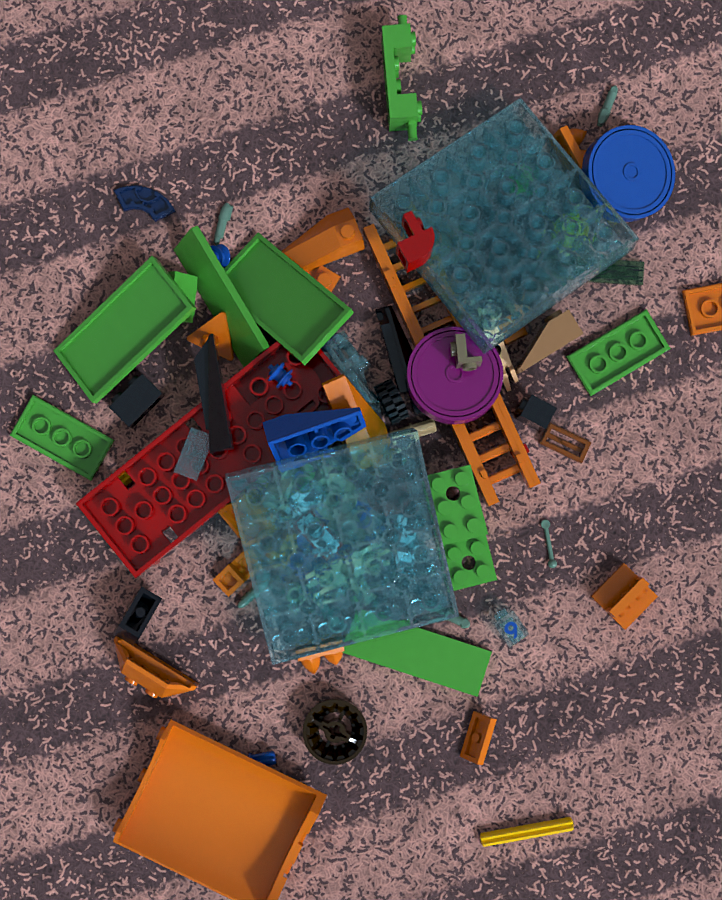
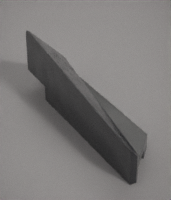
M392 306L375 309L397 389L400 395L409 394L406 372L412 353L411 346ZM410 397L414 415L423 413L418 409V407L414 404Z
M210 334L208 340L194 358L206 430H209L210 453L232 450L234 445L216 338L214 334Z

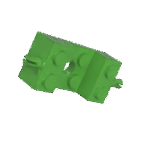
M407 15L397 16L398 24L382 26L381 44L389 132L407 130L408 141L418 140L417 122H421L422 103L417 101L416 93L401 94V80L396 79L399 78V63L411 62V55L415 54L416 34L415 31L411 32L410 23L407 24Z

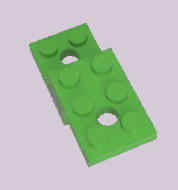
M471 465L424 476L451 591L497 580L486 537L488 531ZM449 487H456L459 490L460 495L457 500L452 501L447 498L446 491ZM465 556H472L475 560V566L470 570L462 566V559Z

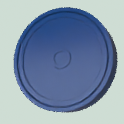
M623 125L599 136L589 146L583 158L581 180L585 194L596 210L615 221L633 222L656 213L668 201L675 183V165L668 147L655 133L641 126Z

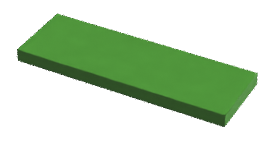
M198 226L192 227L173 250L189 275L198 277L197 290L213 317L221 311L226 313L232 348L242 366L245 367L268 349L270 345Z
M358 607L344 646L345 651L343 652L478 697L492 653L490 650Z

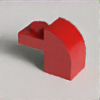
M412 210L403 214L401 225L408 238L398 242L396 246V254L407 273L421 267L429 260L435 240L433 228L430 227L424 230L421 219L415 217Z

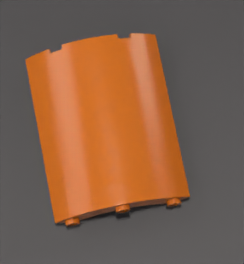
M170 720L167 727H161L156 737L159 740L158 746L148 769L143 768L137 781L140 782V786L123 819L118 818L112 831L115 832L113 842L231 900H278L287 880L283 875L284 873L288 875L292 864L295 863L303 846V841L315 823L327 795L178 722Z

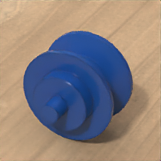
M223 244L210 246L222 267H226L230 262L228 248Z
M284 362L275 366L271 364L268 367L271 370L268 374L270 375L268 381H277L276 388L284 387L286 384L289 386L293 384L290 381L293 370L286 371L284 369Z

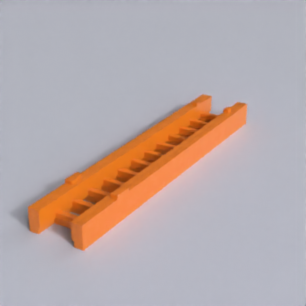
M415 206L404 210L403 214L412 210L415 217H419ZM374 223L363 228V234L414 347L425 337V334L450 323H453L454 327L470 329L434 247L431 257L426 262L430 274L402 286L396 272L404 269L401 262L392 265L387 251L396 247L398 242L408 238V235L400 234L383 244ZM434 281L440 295L411 307L406 292ZM443 302L449 316L421 328L415 314ZM500 393L490 408L497 421L468 433L465 424H449L467 465H471L474 480L486 507L500 502L492 484L521 472L528 489L541 484ZM501 430L506 443L478 455L473 442ZM511 451L516 464L488 476L482 463Z

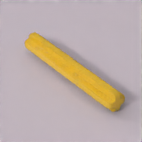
M571 817L483 832L480 834L482 846L486 847L573 831L574 825Z

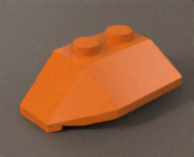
M117 636L114 638L120 671L126 676L124 679L135 686L140 684L145 687V692L154 698L158 696L164 698L193 691L198 687V682L137 644L131 645Z

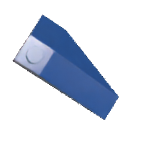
M360 407L285 414L262 422L268 445L281 473L304 466L310 462V457L318 452L325 453L329 450V445L337 440L344 441L366 427Z

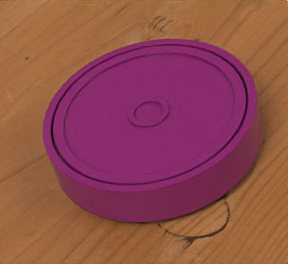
M446 327L435 330L425 336L410 355L406 372L408 392L418 409L435 421L445 424L471 422L484 415L492 407L501 391L503 384L501 358L493 344L474 330L464 327ZM465 333L467 357L482 356L481 366L477 367L476 370L463 371L462 368H456L455 356L451 357L450 342H453L455 334Z

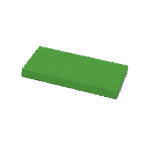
M646 309L566 356L589 396H592L671 348Z
M32 395L10 433L11 437L90 481L93 480L115 441L35 395Z

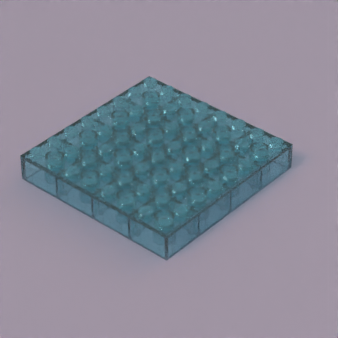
M521 98L371 196L369 203L370 212L396 244L408 238L401 224L403 214L411 210L415 217L421 219L424 230L430 227L433 228L435 240L431 257L424 265L416 268V270L483 354L493 349L634 249L639 240L638 236Z
M404 429L225 474L272 665L459 617L418 431L416 429Z

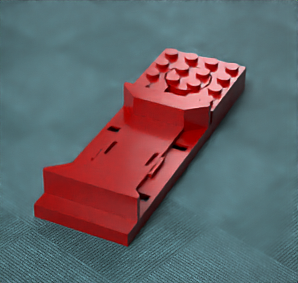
M276 341L224 383L234 449L210 453L209 430H206L202 403H199L86 494L76 505L132 575L138 578L150 567L157 565L161 558L277 465L268 445L262 422L285 414L330 410L321 383L341 375V373L321 349L306 365H303ZM284 362V369L286 371L293 370L291 373L292 378L290 379L293 384L291 386L286 384L284 387L276 388L277 381H268L270 377L268 374L271 371L268 367L271 364L275 366ZM192 418L201 428L195 435L185 424ZM125 472L135 482L130 488H127L119 479ZM236 473L245 482L240 488H237L230 480ZM169 527L178 536L172 543L163 533Z

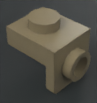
M465 333L455 334L453 342H450L451 357L455 356L456 368H462L463 371L476 370L477 367L481 366L482 356L467 357Z

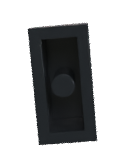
M143 374L134 376L127 384L129 387L123 393H117L112 398V404L109 406L130 428H133L165 396Z
M530 395L527 399L523 398L519 402L515 413L518 414L516 420L542 432L549 425L557 408L534 395Z
M141 587L133 597L112 634L134 645L145 630L162 598Z

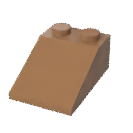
M559 309L544 319L546 324L540 328L516 367V375L584 334L569 309L563 313Z

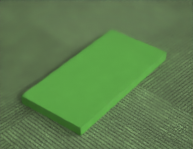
M257 233L224 268L256 324L303 365H306L354 313L350 307L260 233Z
M151 256L53 351L90 401L97 404L197 308L158 259Z

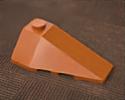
M347 207L326 215L282 250V252L303 270L309 271L364 250L365 246L357 222Z
M344 374L321 383L330 410L360 407L365 420V428L341 441L347 460L357 473L379 463L391 443L385 423Z

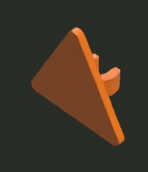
M221 311L187 336V341L202 348L209 335L214 334L218 355L229 361L234 359L227 316L224 311Z

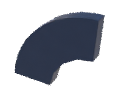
M130 185L114 190L124 212L133 209L141 210L149 214L155 222L176 212L166 197L150 188Z

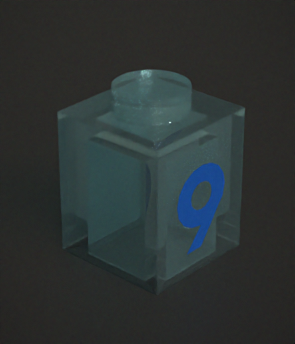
M503 609L494 615L496 620L492 624L508 647L513 646L529 635L512 609L509 611Z

